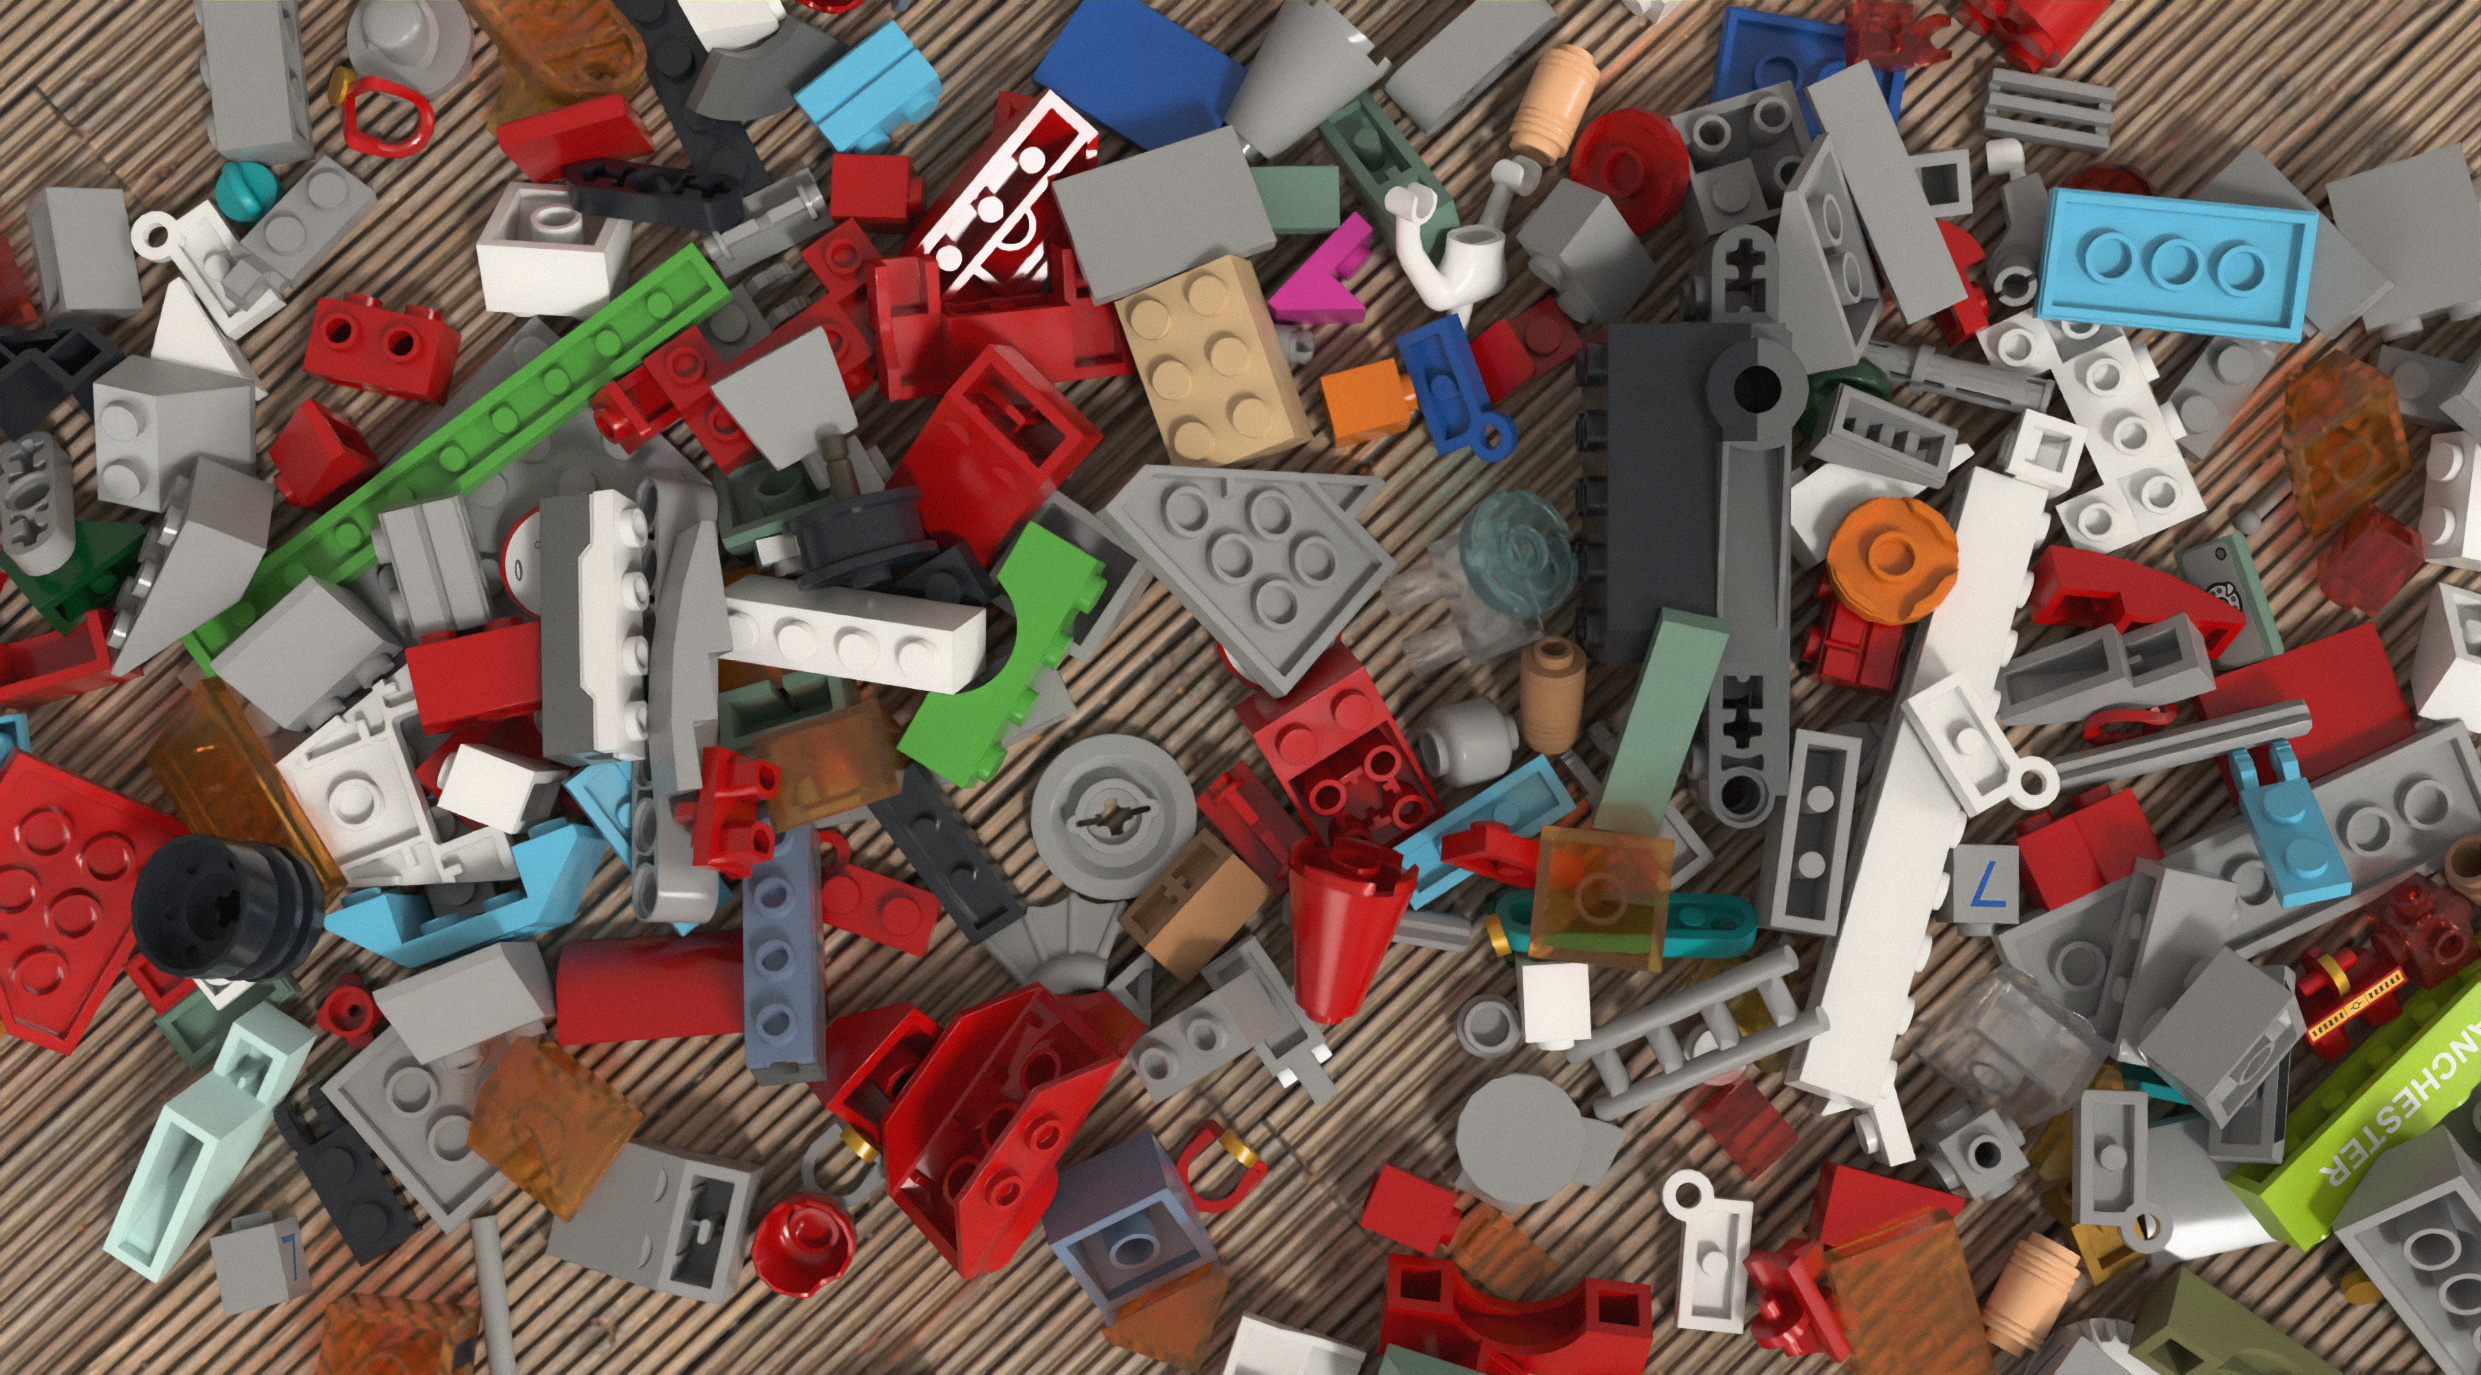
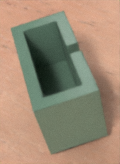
M797 671L781 676L783 688L803 710L794 713L793 707L770 680L718 694V725L722 747L750 758H757L779 766L781 771L870 746L860 690L852 679L805 671Z

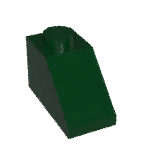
M75 520V549L70 558L60 568L42 576H29L17 566L6 552L0 555V566L37 611L63 636H66L86 621V611L104 608L114 601L128 575L136 577L142 562L138 561V556L148 532L139 522Z

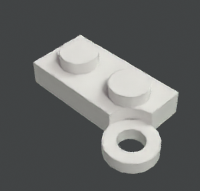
M207 199L178 220L162 211H150L142 215L134 223L131 230V243L134 250L143 258L155 263H166L173 259L225 335L236 341L287 305L281 295L272 288H269L247 312L225 297L221 281L237 264L231 255L240 245L241 239L218 206ZM165 227L168 232L166 242L160 247H151L148 242L150 232L154 228Z
M1963 668L1900 704L1969 818L1980 814L2007 797L2014 805L2024 810L2043 808L2056 799L2060 790V778L2057 770L2049 761L2041 757L2028 756L2022 759L2018 758ZM2026 771L2034 772L2041 778L2042 790L2038 795H2030L2022 788L2021 777Z
M1690 1168L1678 1169L1668 1175L1661 1188V1201L1666 1211L1674 1218L1682 1220L1673 1324L1677 1328L1743 1334L1748 1272L1742 1261L1750 1252L1753 1202L1749 1199L1714 1196L1713 1186L1709 1179L1701 1172ZM1684 1183H1693L1699 1190L1698 1201L1691 1207L1680 1206L1675 1195L1678 1187Z

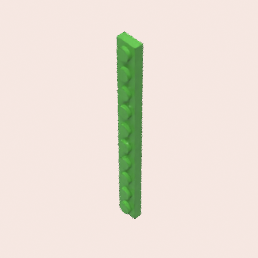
M691 242L262 560L239 602L180 640L206 676L211 680L220 681L222 678L208 664L309 575L345 588L379 563L371 537V526L380 524L378 513L384 507L455 490H462L465 499L590 406L589 403L601 387L612 380L615 382L619 381L643 365L642 360L693 325H699L735 297L697 247Z

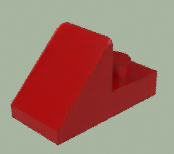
M1550 295L1509 322L1504 318L1500 319L1469 345L1494 409L1576 357L1577 348H1582L1583 342L1552 295Z

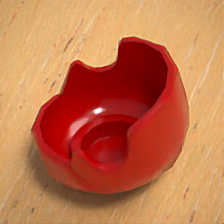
M800 1191L787 1195L766 1212L757 1227L750 1254L757 1276L775 1293L799 1299L810 1298L820 1288L833 1280L840 1279L852 1263L858 1234L851 1214L830 1195Z

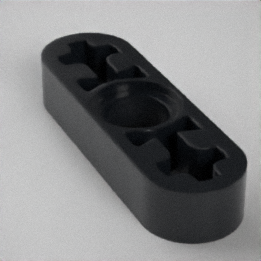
M593 158L577 162L570 166L565 173L570 205L575 211L582 214L706 231L729 229L741 223L745 218L741 182L730 175L604 158Z

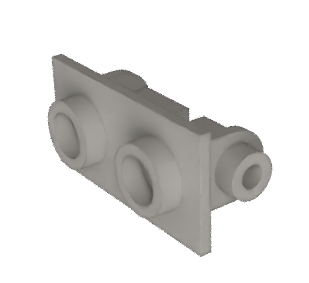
M806 167L743 198L745 218L738 225L720 231H699L703 237L701 238L711 259L716 262L724 279H727L835 224L830 217V209L809 168Z

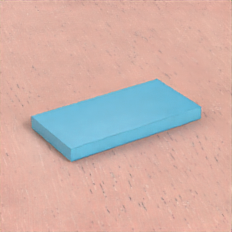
M2058 187L2049 189L2032 318L2279 343H2301L2319 212Z

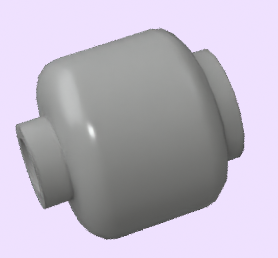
M1473 698L1438 707L1428 717L1426 727L1422 728L1419 732L1420 754L1428 773L1432 777H1440L1445 784L1456 788H1462L1502 776L1510 767L1512 751L1516 750L1519 745L1518 730L1511 715L1508 713L1502 714L1499 708L1487 698Z

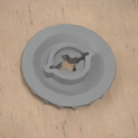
M1103 734L1089 737L1065 749L1051 762L1041 776L1035 789L1031 806L1033 839L1038 853L1048 869L1063 884L1074 891L1104 900H1124L1140 896L1194 839L1197 827V809L1194 793L1182 768L1168 753L1155 744L1139 737L1124 734ZM1110 799H1117L1119 807L1124 809L1131 808V810L1151 807L1149 812L1134 815L1133 819L1125 821L1123 823L1124 833L1112 836V831L1108 826L1098 827L1097 824L1078 827V823L1096 819V815L1106 812L1105 802Z

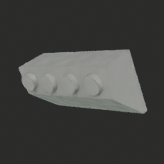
M2443 1124L2382 1152L2331 1224L2336 1236L2446 1375H2481V1173Z

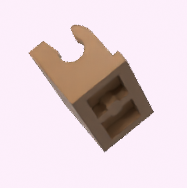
M1204 827L1123 913L1117 922L1150 955L1187 986L1274 891Z

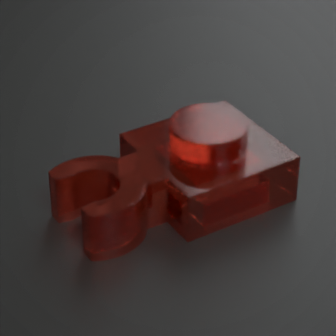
M1856 0L1844 6L1846 68L1868 59L1872 71L1901 73L1915 67V63L1923 67H1932L1952 58V50H1939L1933 46L1930 40V32H1938L1951 26V18L1947 15L1932 14L1913 22V4Z

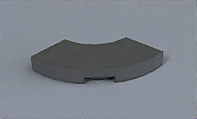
M790 15L775 36L754 49L733 53L712 48L685 106L695 113L726 121L755 120L779 113L795 105L796 101L793 95L839 60L849 45Z

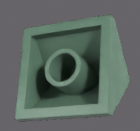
M760 453L726 477L722 475L718 468L712 469L715 493L717 495L721 540L725 549L742 562L754 559L753 547L755 540L783 535L780 526L784 522L836 502L831 487L818 491L801 460L777 471Z

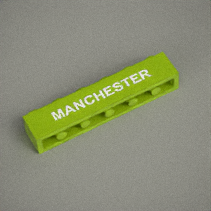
M2481 929L2401 1006L2402 1014L2387 1024L2381 1025L2286 1117L2283 1164L2240 1163L2223 1179L2225 1184L2245 1205L2271 1238L2305 1253L2314 1244L2326 1239L2333 1231L2331 1223L2379 1155L2430 1131L2451 1110L2464 1104L2469 1098L2471 1090L2481 1081Z

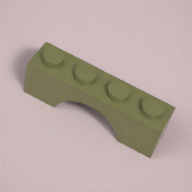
M2183 1266L2143 1294L2128 1350L2130 1355L2160 1375H2345Z

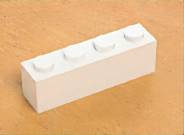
M749 574L724 588L733 651L717 658L954 695L986 670V608L838 586L802 592L799 591L796 580Z

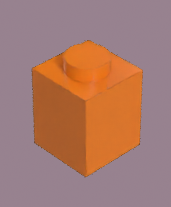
M1394 358L1320 377L1318 391L1335 450L1407 431L1411 419L1409 412L1418 410L1416 393L1409 373L1398 374Z

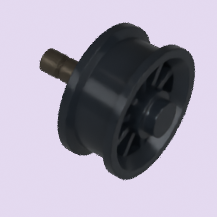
M836 434L818 440L823 460L827 462L825 467L836 502L794 517L780 526L783 537L794 538L802 563L804 575L796 580L799 591L820 590L851 582L854 589L869 587L892 579L891 571L920 562L940 552L938 542L936 540H926L916 506L918 502L924 499L920 486L899 487L861 495L852 461L847 457L849 451L844 434Z

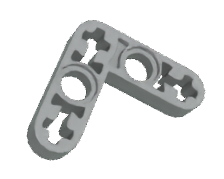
M45 431L28 433L15 443L9 441L0 445L2 546L8 556L29 576H42L60 568L70 558L76 544L71 460L53 436Z

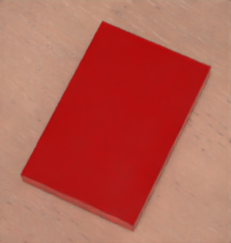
M2373 621L2214 677L2216 690L2191 697L2200 722L2296 698L2303 699L2311 714L2312 729L2306 735L2286 740H2288L2297 758L2301 778L2306 777L2308 781L2339 770L2417 733ZM2270 744L2247 749L2256 769L2259 787L2279 783L2276 772L2272 769L2269 761L2268 745ZM2228 754L2216 756L2214 758L2233 806H2238L2239 793L2229 767Z

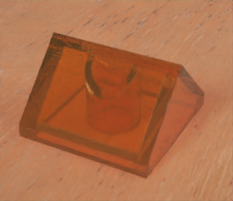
M877 698L753 738L756 758L775 764L781 769L779 793L773 799L766 800L770 823L775 834L902 793L906 754L897 750L896 747L905 732Z
M1225 1253L1218 1255L1217 1259L1109 1311L1101 1330L1107 1343L1198 1374L1229 1283L1230 1264Z

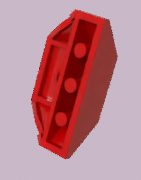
M1047 88L996 128L915 224L898 256L928 253L938 260L941 303L1035 294L1052 274L1051 242L1069 240L1051 191V183L1098 167V131L1051 89Z

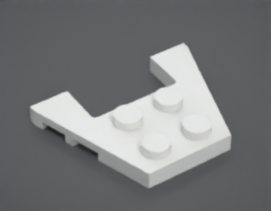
M405 664L387 680L381 679L372 686L373 691L342 716L336 715L272 767L302 855L314 865L324 890L514 881L521 879L511 847L515 846L512 834L487 826L442 843L423 788L413 773L416 769L400 727V722L403 719L419 713L408 664Z

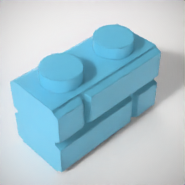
M890 19L795 93L793 98L803 115L835 154L880 155L890 143L888 135L906 121L911 125H915L930 116L939 105L937 97L944 90L939 76L920 51L914 47L896 22Z

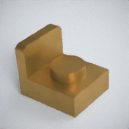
M2072 1175L2040 1196L2044 1208L2062 1225L2072 1251L2081 1257L2078 1262L2081 1273L2094 1286L2099 1285L2151 1255V1253L2145 1254L2134 1251L2126 1246L2118 1236L2116 1226L2083 1225L2072 1222ZM2136 1219L2134 1223L2135 1233L2141 1239H2145Z

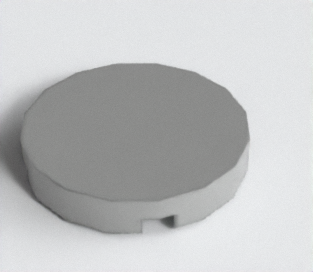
M1513 1072L1490 1079L1469 1094L1457 1115L1454 1143L1461 1167L1478 1189L1500 1202L1528 1205L1552 1198L1571 1183L1583 1162L1586 1133L1579 1109L1562 1088L1538 1075Z

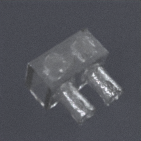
M1483 521L1427 544L1426 546L1430 554L1429 562L1393 577H1387L1380 585L1382 596L1390 593L1391 595H1396L1408 590L1405 594L1385 601L1388 610L1396 618L1402 616L1407 611L1442 597L1449 604L1452 612V621L1402 640L1404 655L1410 653L1417 654L1429 648L1431 649L1429 653L1407 661L1412 672L1418 677L1430 670L1463 657H1467L1471 665L1493 663L1521 652L1527 645L1547 636L1503 522Z

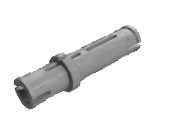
M1872 337L1869 338L1858 364L1854 366V375L1880 379L1909 387L1908 393L1922 396L1923 392L1926 391L2021 415L2025 409L2046 414L2055 384L2054 380L2030 377L2014 373L2013 371L1935 353V347L1922 344L1920 349Z

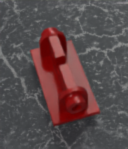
M1242 760L1229 772L1226 771L1208 787L1209 789L1200 795L1195 802L1251 870L1274 891L1272 895L1277 899L1289 888L1288 857L1292 843L1307 836Z

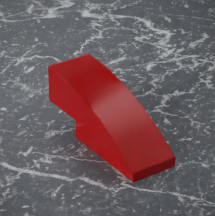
M2049 545L2031 571L2034 572V582L2027 600L2032 623L2092 628L2094 630L2112 623L2122 635L2185 612L2203 635L2208 658L2214 660L2220 657L2247 624L2243 612L2204 590L2174 576L2130 560L2090 550Z

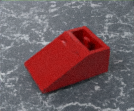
M989 344L946 392L884 487V490L906 486H920L924 499L918 502L916 506L923 528L946 551L966 539L986 569L1105 435L1013 346Z
M1341 640L1324 650L1286 696L1274 700L1263 688L1232 707L1310 836H1316L1315 844L1317 847L1332 848L1334 836H1342L1374 842L1393 849L1447 814L1365 667Z

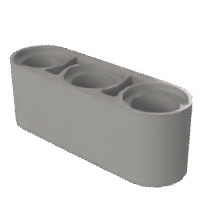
M1476 0L1405 62L1387 82L1384 91L1426 136H1430L1451 120L1537 44L1557 22L1559 14L1546 0Z

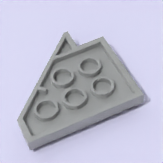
M1145 464L1137 469L1095 513L1109 530L1274 700L1288 694L1398 565L1356 520L1358 515L1387 484L1378 476Z

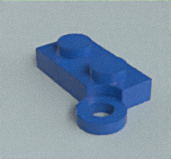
M1458 313L1443 317L1395 338L1439 456L1470 445L1475 455L1481 460L1488 462L1503 460L1514 452L1518 442L1517 427L1512 418L1506 413L1492 410L1493 406ZM1488 425L1496 427L1500 433L1501 440L1498 447L1491 446L1486 440L1485 430Z

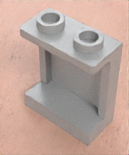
M2461 142L2325 184L2337 229L2395 285L2394 288L2362 315L2367 335L2381 332L2383 341H2390L2424 330L2421 322L2423 319L2448 313L2450 321L2456 322L2481 315V212Z

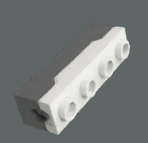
M614 489L594 491L593 494L585 492L539 498L543 757L571 767L621 762V760L646 759L645 740L648 739V704L645 702L644 675L649 672L651 655L648 643L643 637V611L647 609L649 604V587L642 573L641 547L646 545L648 539L645 515L639 504Z

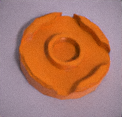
M1885 496L1869 498L1846 513L1830 537L1825 563L1830 586L1846 608L1866 621L1893 626L1917 622L1938 609L1956 584L1959 571L1957 555L1959 548L1955 533L1939 512L1918 499L1904 496L1902 499L1894 497L1885 498Z

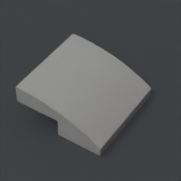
M2200 1112L2148 1122L2147 1200L2158 1202L2164 1206L2170 1213L2174 1225L2173 1236L2168 1245L2159 1252L2151 1253L2150 1256L2145 1258L2152 1267L2278 1241L2267 1234L2260 1223L2223 1181L2240 1163L2217 1162L2207 1156L2210 1121ZM2148 1213L2138 1216V1223L2144 1238H2149L2155 1232V1220Z

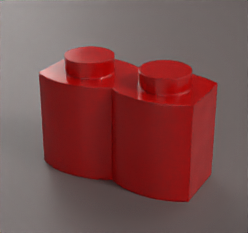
M2107 782L2072 796L2070 799L2075 809L2054 818L2050 809H2046L2013 824L2018 835L2002 842V845L2019 846V880L2034 910L2042 908L2051 911L2132 874L2136 857L2160 861L2165 857L2131 787L2111 792Z

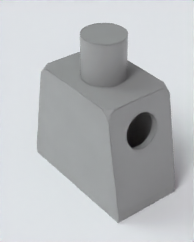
M820 325L812 327L707 385L711 394L775 470L780 471L801 460L818 491L831 487L825 467L827 462L823 460L818 440L836 434L845 435L858 427L857 418L824 329Z

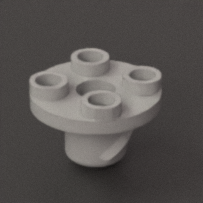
M361 0L351 16L347 30V49L351 63L361 78L376 76L395 83L406 84L418 90L426 100H430L444 94L456 84L465 81L473 69L474 28L467 10L459 0ZM380 93L387 100L411 102L402 97Z

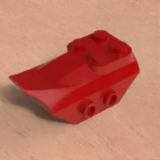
M1037 981L957 1012L881 1118L886 1193L963 1279H975L979 1272L993 1273L1002 1269L1012 1259L1047 1210L1056 1194L1058 1173L1055 1164L1091 1112L1123 1060L1148 1027L1107 990L1083 995H1064L1052 992Z

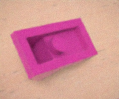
M1354 211L1340 228L1267 301V308L1275 324H1357L1364 322L1365 306L1337 281L1340 276L1346 281L1351 280L1372 256V252L1367 248L1371 245L1373 227L1357 212Z

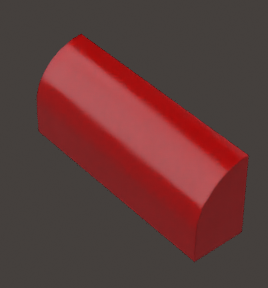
M823 923L825 1026L829 1025V1010ZM743 929L688 932L685 936L674 933L568 941L560 955L556 980L558 1046L744 1033Z

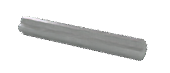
M2296 698L2056 757L2050 763L2057 770L2060 778V790L2058 793L2064 794L2097 786L2105 782L2109 783L2228 754L2230 750L2245 747V749L2269 744L2273 740L2290 739L2306 735L2312 729V718L2305 701Z

